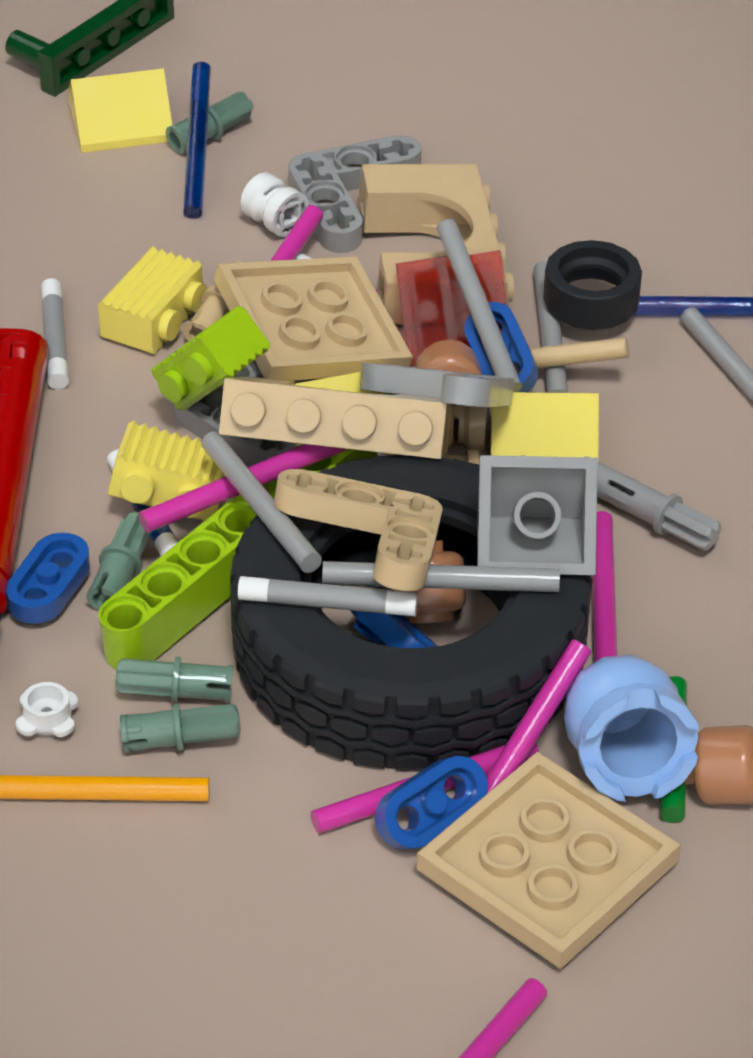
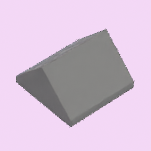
M480 455L477 566L560 569V575L595 576L598 458Z

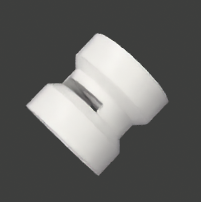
M268 172L259 173L253 177L244 188L240 200L241 210L245 215L255 221L264 222L268 230L280 237L288 235L305 208L309 205L308 199L303 193L295 188L285 187L281 179Z

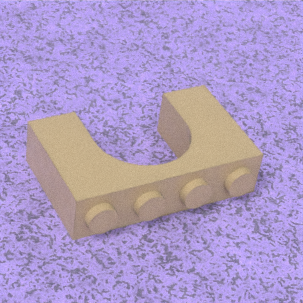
M362 164L358 208L363 219L364 233H424L439 237L436 229L438 223L445 219H454L488 302L505 304V302L513 301L512 272H505L504 242H497L496 212H489L490 187L488 183H482L477 164ZM445 251L380 253L376 290L394 324H409L411 320H413L412 324L466 322L470 312Z
M236 376L224 379L219 434L441 459L449 451L454 404L442 403L439 398L404 394L384 395L294 385V381Z

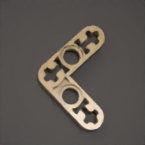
M288 469L278 475L274 496V506L278 510L299 518L381 534L373 569V578L381 585L399 591H416L425 586L443 510L442 505L437 500L419 493L309 470Z

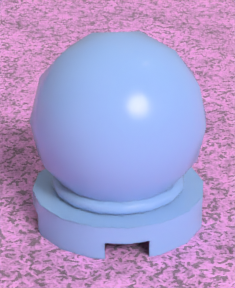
M632 654L602 657L579 672L566 693L564 721L568 740L578 751L580 764L596 789L616 801L626 802L624 796L639 797L652 793L654 799H657L683 784L697 764L698 756L695 749L698 741L697 730L699 731V726L692 712L679 696L677 687L666 672L657 665Z

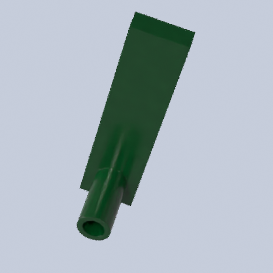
M118 0L51 44L21 30H15L7 38L5 45L6 53L40 70L41 91L56 97L69 88L71 79L85 78L174 19V1Z

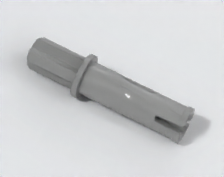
M598 462V498L653 525L654 532L664 536L669 533L703 551H708L717 544L722 528L718 521L684 505L682 497L676 494L666 496L640 483L636 479Z

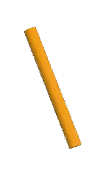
M0 775V799L209 802L210 798L209 777Z

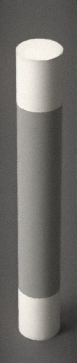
M50 278L44 280L41 284L44 334L49 347L47 376L48 385L52 389L61 390L69 384L61 283L57 279Z
M240 576L238 584V600L416 617L418 593L246 576Z

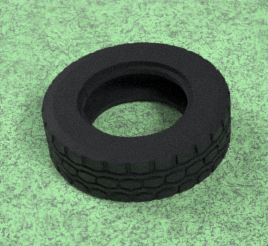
M389 455L350 461L318 472L419 493L437 500L442 505L443 510L436 540H443V551H453L460 554L463 558L464 566H477L479 464L454 458L451 460L444 459L443 457L435 459ZM287 514L322 557L321 565L317 570L305 573L256 515L250 522V527L245 529L232 560L230 602L233 652L237 671L240 673V679L251 699L257 700V706L274 724L280 725L284 732L303 744L311 745L317 751L343 761L345 759L354 761L355 764L382 769L388 767L396 768V770H423L443 758L453 756L471 757L506 745L570 641L573 639L587 646L586 640L591 602V576L560 575L559 592L480 590L491 599L500 611L484 628L467 638L442 646L398 648L374 644L351 635L333 623L320 607L238 600L240 576L322 584L323 561L375 563L381 534ZM566 695L564 696L563 700L561 701V703L559 704L558 708H557L556 711L554 712V714H553V716L551 717L550 721H551V720L557 715V713L564 707V702L566 701Z

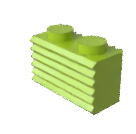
M238 305L151 369L152 376L158 382V387L163 396L171 401L178 410L185 411L224 384L225 378L234 377L266 353L270 348V342L245 308Z

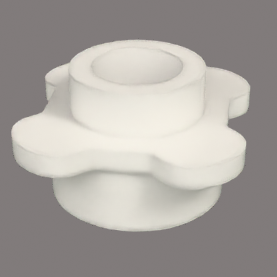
M40 682L30 686L20 696V706L23 708L22 716L16 720V729L20 734L24 736L38 734L41 736L55 735L57 737H64L73 732L75 724L71 714L72 710L78 706V698L73 692L67 691L65 687L58 683Z

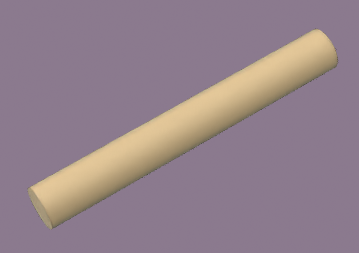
M627 337L530 348L538 368L629 358L630 354Z

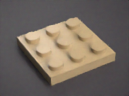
M357 256L218 264L214 281L229 310L231 311L238 305L244 307L270 342L269 350L255 360L264 378L286 381L323 379L362 372V362L410 367L413 356Z
M536 752L417 853V870L556 967L562 969L679 861L681 844L547 757Z

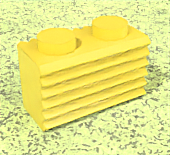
M154 246L149 248L98 303L100 336L156 355L158 348L162 349L163 343L176 338L183 320H187L188 314L196 313L201 306V296L207 289L203 283L201 263L198 260L192 262L189 257L184 260L180 254L176 257L172 252L166 254L163 249L157 251Z
M134 420L127 425L115 459L107 495L153 507L223 478L225 475L202 448L199 438L191 440L188 435L180 437L178 432L170 434L167 429L159 431L156 426L149 429L146 423L139 426ZM220 503L192 514L187 518L205 521L218 510Z

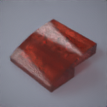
M497 250L469 255L488 302H500L509 307L502 252ZM442 256L396 263L406 344L413 356L410 366H416L417 359L424 349L438 341L455 340L471 347L464 328L470 312L448 257Z

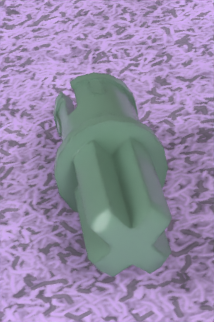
M236 92L211 106L207 104L198 107L196 114L167 127L166 139L172 150L177 154H184L187 150L210 138L218 140L222 137L224 130L251 116V110L254 108L253 103L244 92Z
M130 512L125 519L121 520L111 545L104 547L99 555L100 569L86 594L88 603L98 611L105 601L139 575L143 568L141 555L152 532H145L137 512Z
M176 656L175 662L123 658L117 664L115 685L120 693L172 697L171 703H178V697L220 700L230 703L233 665L217 666L181 663V657Z
M173 704L172 710L120 715L121 739L124 742V753L177 746L178 751H183L187 743L236 738L240 735L241 731L239 711L236 705L233 704L181 710L180 704Z

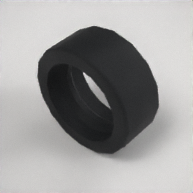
M587 240L562 246L548 258L545 268L543 298L547 310L557 320L575 328L599 330L618 326L627 322L637 312L640 300L642 270L638 259L627 249L610 242ZM582 279H596L606 281L616 287L609 290L592 291L580 289L569 283Z

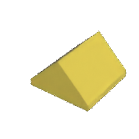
M164 68L71 79L67 96L81 153L168 142L165 133L166 128L172 125Z
M513 392L512 406L489 407L490 455L588 456L590 458H598L599 393Z

